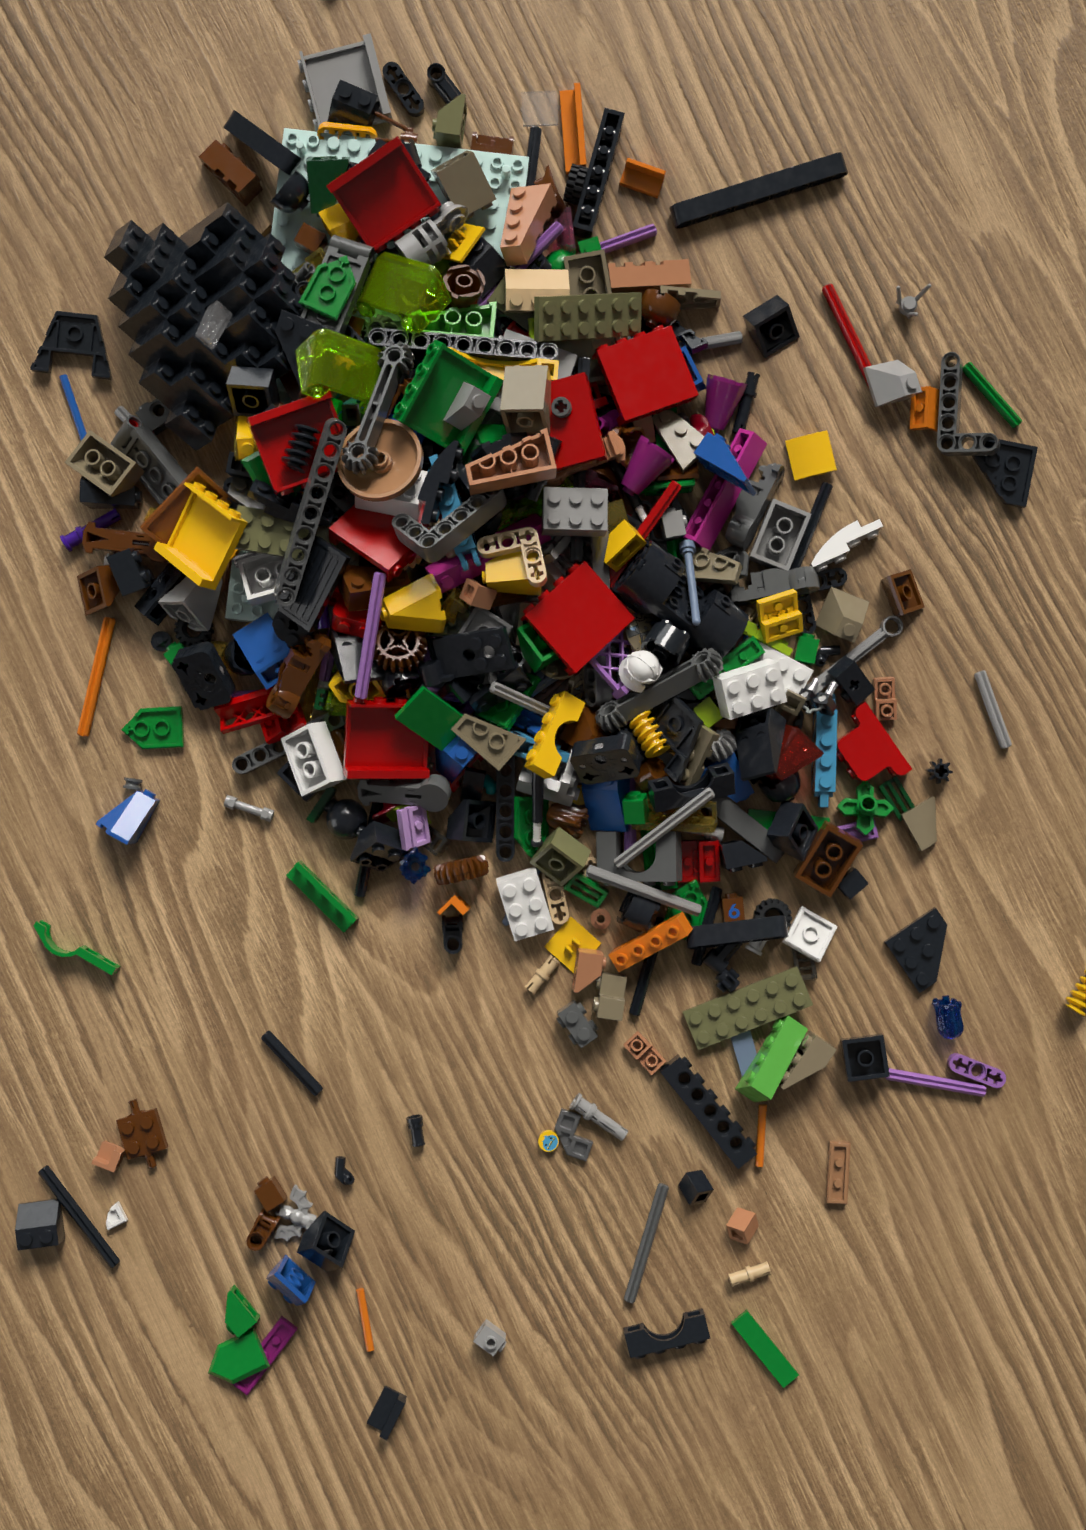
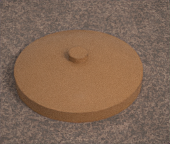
M385 419L375 448L379 451V456H377L378 464H372L373 470L367 469L366 475L362 474L361 471L356 475L353 471L347 470L345 463L341 459V456L344 455L342 450L337 463L339 476L346 488L358 498L372 502L391 500L405 493L416 482L423 467V449L416 434L399 421ZM360 425L348 434L342 448L348 447L347 441L351 443L355 441Z

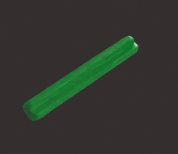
M972 362L964 365L963 373L1012 428H1016L1021 424L1022 419Z

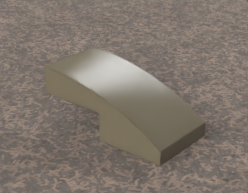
M788 689L785 692L787 702L779 704L775 708V711L786 719V728L790 727L807 699Z

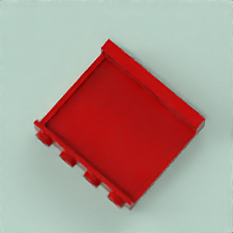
M398 136L327 185V188L334 195L365 244L374 247L377 254L387 247L385 243L391 239L395 242L405 235L403 233L404 230L409 227L413 230L422 223L420 219L426 215L430 218L440 211L438 208L441 206L440 201Z
M660 325L652 329L650 333L646 334L643 331L634 335L632 339L622 338L617 340L614 345L608 346V344H604L596 348L597 351L592 356V360L597 359L620 415L616 419L619 426L693 401L699 395L671 325L667 327Z
M582 372L551 381V404L557 397H565L572 405V411L566 418H558L551 409L549 436L562 441L555 457L556 471L597 459L599 462L607 460L586 373ZM561 402L559 403L560 406H556V409L563 413V409L566 410L567 406Z
M330 389L247 418V424L275 494L281 493V496H285L294 492V487L301 485L302 489L305 488L319 441L311 442L315 450L307 451L312 458L304 459L309 464L308 466H301L305 474L287 467L281 461V458L287 456L284 452L285 449L291 448L288 445V441L294 440L291 437V433L297 432L294 429L296 424L310 426L322 434L324 424L328 419H338L331 400L332 394ZM338 423L331 426V434L339 433L340 425ZM314 434V436L320 440L321 434ZM327 445L324 448L325 455H331L334 451L333 445ZM327 466L319 467L317 471L318 476L326 475L328 471Z
M354 504L329 528V541L336 546L340 541L383 570L386 573L387 582H390L394 577H398L403 568L408 563L411 564L417 556L415 552L398 540L392 526L394 515L355 508ZM422 504L419 518L416 520L420 524H422L421 519L425 504ZM439 514V520L441 521L443 517Z
M586 561L581 564L577 562L567 570L569 574L565 578L560 576L553 583L555 587L550 592L546 589L537 597L540 601L535 605L533 603L528 605L523 610L524 615L520 618L521 621L526 619L567 666L565 671L570 676L577 673L635 619Z
M353 697V700H347L343 774L347 779H427L430 777V770L427 768L429 742L396 720L394 716L407 703V698L395 697V700H387L385 697H374V700H366Z

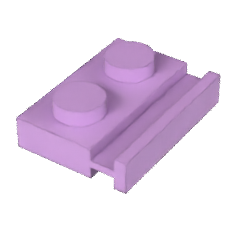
M410 805L404 807V809L396 810L402 850L408 851L410 848H416L431 842L427 812L424 808Z

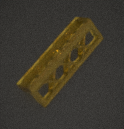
M648 799V807L652 811L649 813L646 824H632V829L653 830L681 807L671 809L672 812L669 815L661 812L653 814L655 811ZM717 801L707 802L670 831L714 833L718 825ZM703 807L712 808V816H704L699 810Z

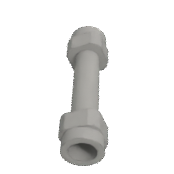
M229 795L226 796L224 801V807L232 810L236 808L260 816L262 820L272 821L274 810L266 807L262 809L238 801V798Z

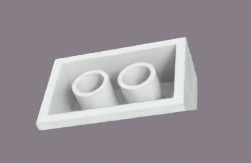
M326 721L309 723L281 738L301 796L332 787L346 780Z

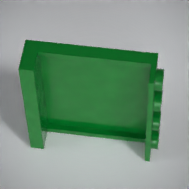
M434 339L433 343L426 350L423 362L417 366L416 375L412 382L407 385L403 399L396 405L393 418L444 448L449 446L454 440L459 441L462 449H464V455L499 392L503 380L450 349L446 344ZM463 382H466L487 393L491 398L482 415L461 431L443 419Z

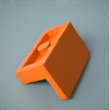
M627 158L619 185L658 199L666 171Z
M931 386L921 387L922 392L911 398L910 429L914 431L930 429L937 432L940 390Z
M456 892L437 913L441 915L452 904L464 915L471 906Z

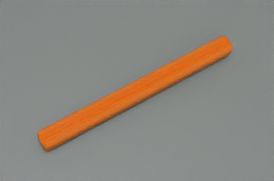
M103 618L77 734L80 736L88 737L115 626L114 618Z

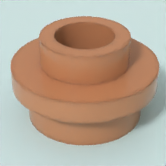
M600 908L592 912L590 920L595 928L604 929L609 926L611 916L607 910ZM603 915L605 917L604 922L599 923L597 917Z

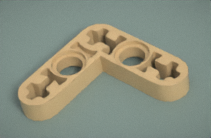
M519 528L485 536L478 540L477 550L483 558H493L522 551L529 583L534 587H542L546 584L547 572L538 533L534 528ZM530 534L531 541H527L526 535ZM517 536H519L520 544L517 542ZM510 538L514 543L510 547H504L502 541ZM495 541H498L500 549H496ZM485 544L489 545L488 551L484 549ZM530 553H537L539 558L536 561L531 562L527 559ZM538 567L539 580H536L533 568Z
M588 857L585 865H588L589 860L597 864V859ZM583 869L584 874H582V875H584L585 877H587V876H586V870H587V869ZM542 872L552 921L556 924H563L569 918L564 888L554 880L550 881V878H546ZM553 889L561 891V898L557 901L552 900L549 896ZM564 902V906L560 905L561 911L566 913L563 916V920L554 917L557 909L556 906L552 908L551 904Z

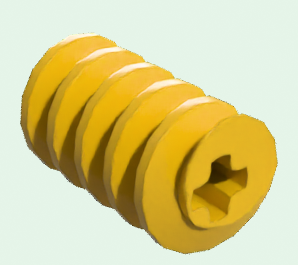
M650 710L637 715L629 724V728L634 730L633 735L638 737L637 742L642 744L641 749L646 751L645 757L647 758L662 755L670 748V746H663L667 739H659L663 732H655L659 725H651L655 718H647L651 714Z
M1080 976L1079 979L1083 984H1075L1078 991L1071 990L1070 993L1073 998L1066 997L1065 999L1069 1005H1064L1079 1015L1086 1017V1013L1083 1011V1009H1086V977Z

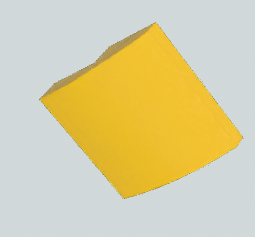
M827 430L785 441L795 481L837 471Z
M790 589L756 600L759 624L765 643L803 632L802 613L798 610L796 590Z

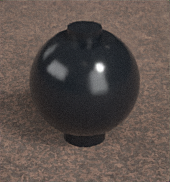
M333 798L324 808V811L327 813V827L339 839L350 840L359 837L361 830L367 825V813L364 807L355 800L342 799L338 801Z

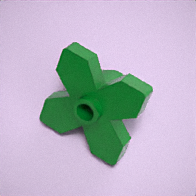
M867 780L857 786V799L845 798L836 807L844 817L857 816L856 829L863 836H866L874 829L873 817L885 818L894 810V807L887 800H876L873 797L874 787Z

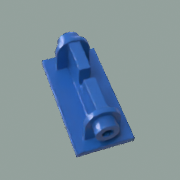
M523 708L513 726L523 730L527 727V732L536 735L542 727L543 717Z

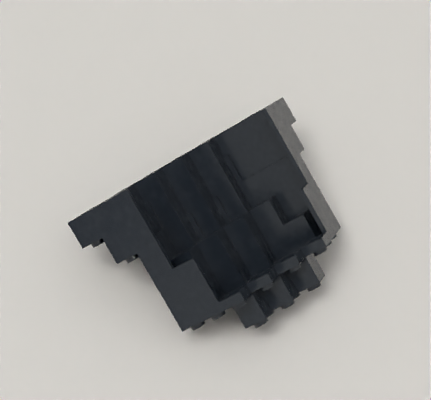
M229 202L222 205L180 237L164 223L147 234L135 222L130 220L115 232L104 256L109 263L120 271L108 299L124 313L118 327L134 340L128 355L144 368L138 383L170 409L165 425L195 451L212 442L217 427L234 417L226 386L232 366L274 369L276 379L290 371V363L275 329L282 310L301 317L304 309L299 304L301 298L291 290L296 275L281 262L286 248L271 233L264 237Z

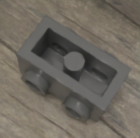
M572 1000L557 1011L559 1017L556 1019L563 1029L567 1027L571 1034L568 1036L574 1045L578 1044L582 1048L598 1037L596 1031L599 1029L592 1019L590 1021L585 1016L587 1011L581 1002L577 1004L575 1000Z

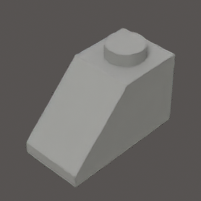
M463 382L443 420L462 431L482 415L491 396L479 388Z

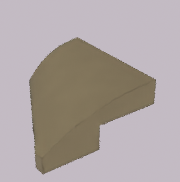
M931 796L917 804L916 807L900 815L918 851L925 850L937 841L935 798Z

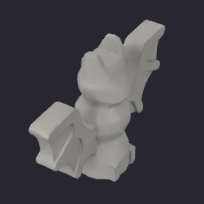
M294 1185L292 1188L290 1199L297 1204L298 1209H293L291 1206L281 1203L278 1205L281 1207L280 1211L275 1212L276 1215L284 1219H290L293 1224L280 1225L275 1239L283 1238L289 1241L293 1236L301 1237V1229L303 1227L308 1229L317 1219L316 1215L309 1213V1208L312 1207L313 1203L308 1201L306 1197L307 1191L300 1190L297 1185Z

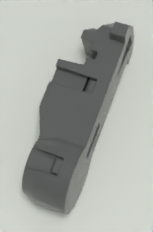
M773 463L759 467L763 480L760 479L759 482L749 480L756 492L754 496L741 490L736 500V513L731 519L725 535V539L729 543L744 550L750 546L758 525L779 483L784 478V465Z
M799 567L788 571L772 568L750 573L752 585L748 586V590L740 587L738 582L737 585L732 586V590L727 596L740 608V606L755 604L756 600L790 589L796 590L797 596L811 594L820 589L818 575L813 567Z
M432 774L427 779H361L357 787L358 798L364 806H370L371 802L417 805L431 812L445 809L452 792L449 781L438 774Z

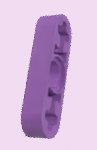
M953 1053L948 1057L947 1065L955 1073L994 1088H1000L1006 1082L1005 1073L998 1068L959 1053ZM960 1058V1062L966 1064L967 1067L957 1066L955 1068L953 1061H957ZM975 1065H980L982 1068V1072L978 1076H973L971 1073V1069ZM987 1072L992 1075L998 1073L1000 1080L994 1082L993 1079L986 1076Z

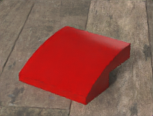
M298 702L299 712L292 714L288 719L280 717L260 723L267 744L281 741V738L307 725L300 702ZM267 708L264 714H268L271 711Z
M682 840V881L678 882H691L694 879L700 883L720 882L719 840Z

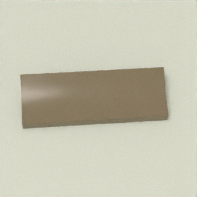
M604 249L563 257L564 268L569 273L570 295L612 293ZM607 337L612 341L611 345H614L620 339V337ZM599 362L590 373L589 383L605 380Z

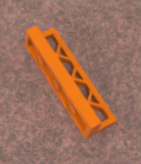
M574 83V90L559 91L566 175L570 173L572 164L586 167L580 83Z

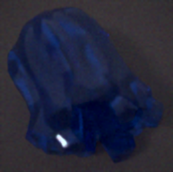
M414 847L400 861L401 866L399 869L401 875L406 880L411 881L412 884L426 877L427 873L431 871L426 863L428 856L423 855L418 851L417 847ZM413 863L419 864L420 867L417 871L412 869Z
M949 995L942 996V999L939 1000L934 998L932 1005L936 1015V1026L939 1034L945 1039L960 1037L964 1031L961 1001L951 998L950 1002Z

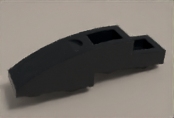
M454 440L438 456L427 473L420 489L418 500L425 504L421 523L426 527L432 528L434 523L438 522L440 511L437 510L439 501L442 502L445 495L443 486L452 488L453 482L456 483L458 470L456 468L458 461H462L464 449H462L459 441Z
M255 479L247 497L266 505L265 513L295 523L303 496L300 492H297L295 498L288 494L285 496H281V493L275 494L272 486L258 479ZM325 504L318 526L330 525L337 510ZM308 508L305 511V517L307 518L315 514L314 508Z

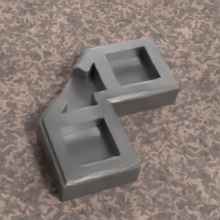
M561 1108L555 1124V1130L564 1150L569 1156L587 1161L593 1141L575 1135L581 1115Z

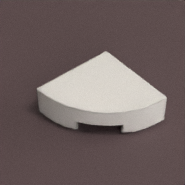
M119 1201L108 1212L106 1220L108 1230L128 1220Z

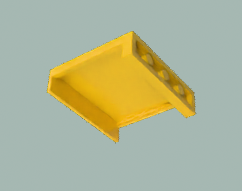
M185 482L184 485L192 491L168 543L157 542L154 550L198 586L216 590L248 522L241 518L242 514L229 508L230 505L217 499L218 496L216 494L206 491L204 485L198 482H194V484Z

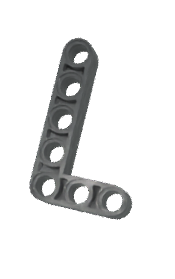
M948 352L942 357L937 447L945 456L995 455L1000 450V442L993 433H959L963 363L957 353ZM950 360H957V364L954 367H947ZM956 380L954 387H946L948 381ZM954 400L955 405L952 408H945L946 402ZM947 421H954V425L950 429L944 428V424ZM988 440H994L995 445L992 448L987 449L984 447ZM946 441L953 442L952 447L949 449H943V444ZM966 441H974V445L970 449L963 447Z
M504 489L475 494L430 530L407 514L396 515L392 519V526L401 543L425 561L430 563L437 562L507 505Z

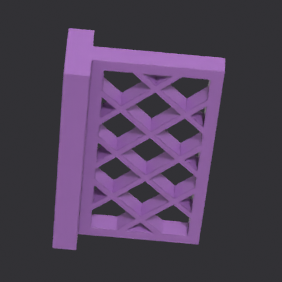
M624 629L589 661L614 690L611 694L616 699L623 697L631 690L623 684L621 679L616 683L611 678V671L619 672V668L611 667V657L619 658V665L627 657V654H624V644L630 645L627 640H623ZM611 643L619 644V654L611 653ZM598 656H606V666H601L596 658Z

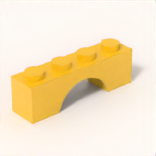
M567 691L557 693L551 698L549 711L543 716L542 727L534 737L535 743L533 748L526 755L527 762L524 767L544 779L555 776L562 760L555 746L557 729L561 724L577 722L585 705V702Z

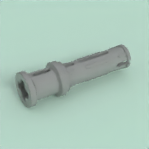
M578 1093L569 1106L571 1110L575 1109L583 1115L585 1120H592L620 1141L627 1135V1129L598 1110L595 1103L591 1104L585 1100L582 1094Z

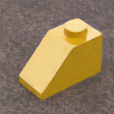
M625 519L609 534L604 562L616 572L647 544L639 532Z

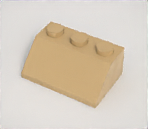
M505 269V313H534V297L570 295L568 270Z

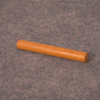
M759 1104L756 1167H763L767 1113V1105Z
M364 1288L356 1289L366 1351L370 1352L374 1350Z

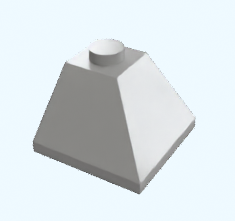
M899 360L863 368L875 407L905 401L922 392L916 372Z

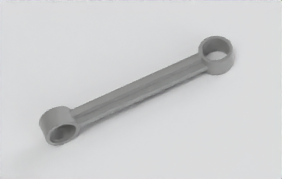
M897 616L885 618L877 631L845 656L857 662L886 638L897 636L903 629L901 619ZM888 620L897 622L898 631L896 633L890 634L886 631L885 623ZM835 664L817 677L820 682L814 691L815 695L830 683L831 677L827 671ZM811 682L808 683L804 689H807Z

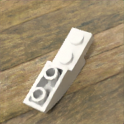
M880 519L863 527L860 526L857 520L838 531L822 546L810 567L820 572L826 569L828 564L832 562L838 564L844 561L850 551L849 547L853 548L859 545L861 540L865 538L870 540L879 535L883 527Z

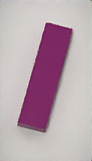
M283 1316L279 1318L261 1342L269 1365L272 1364L298 1329ZM268 1368L232 1385L245 1395H248Z

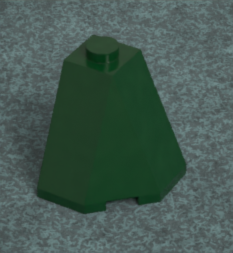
M337 156L310 157L306 161L311 214H316L317 217H320L318 212L336 205L337 200L329 191L327 185L348 170L350 157L338 159Z

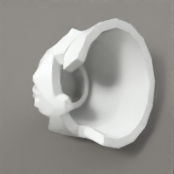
M645 650L635 651L622 660L619 665V676L627 688L642 693L645 689L644 684L655 683L663 668L653 653Z

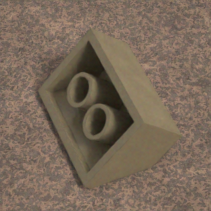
M89 430L64 462L111 497L133 488L145 472L135 461L91 430Z

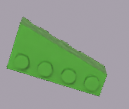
M497 301L489 302V305L479 306V304H473L467 308L458 309L457 307H451L445 311H438L437 309L410 313L408 330L494 338Z
M784 1016L774 1022L772 1031L765 1039L762 1047L735 1088L736 1091L754 1103L772 1099L808 1030L790 1016Z

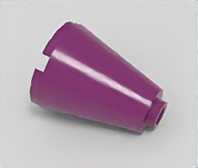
M708 374L706 381L705 417L714 432L719 433L728 424L746 390L747 384Z
M640 436L621 482L624 485L622 490L631 496L634 493L639 495L675 461L669 453L658 445L650 443V440L644 436Z

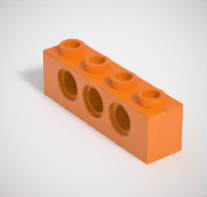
M682 911L649 929L648 932H643L614 948L608 956L617 971L621 972L688 936L693 928Z

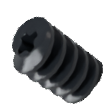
M296 424L294 429L297 432L291 433V437L294 440L288 441V445L291 448L285 449L284 452L287 456H283L281 461L287 467L305 474L301 466L309 465L304 459L312 458L307 451L315 450L311 442H318L319 440L314 434H321V432L307 425Z

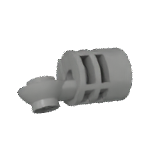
M452 201L446 202L439 208V217L433 221L428 218L421 225L394 242L398 253L415 277H418L435 263L441 261L442 258L451 254L447 248L448 243L443 235L462 227L469 215L467 207L454 204Z

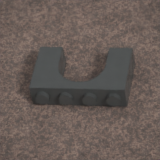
M669 831L656 841L655 860L652 866L644 872L635 871L627 864L622 868H618L615 865L614 859L623 853L622 832H596L598 868L637 882H643V884L648 886L656 885V882H663L664 886H674L676 882L682 881L681 831Z

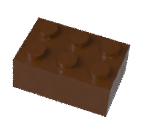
M825 820L817 832L805 860L799 861L794 869V876L831 898L863 847L861 840Z

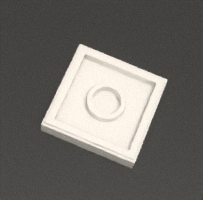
M801 906L788 930L789 937L784 938L783 943L812 960L820 962L838 926Z

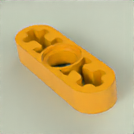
M333 122L321 123L317 131L319 139H324L321 133H324L325 130H329V134L334 135L337 130L338 139L344 131L351 132L355 139L357 133L362 138H366V134H369L372 139L378 136L376 130L369 126Z

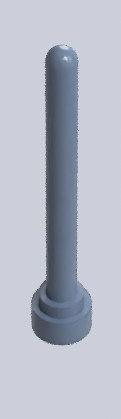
M687 539L679 543V553L684 557L692 623L698 626L701 620L693 564L696 547L693 540Z

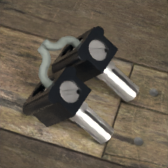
M813 678L807 689L802 688L799 692V695L807 698L802 709L806 710V714L819 711L821 714L833 716L837 705L832 695L838 686L837 683L832 681L826 692H819L816 697L814 691L820 681L818 678Z

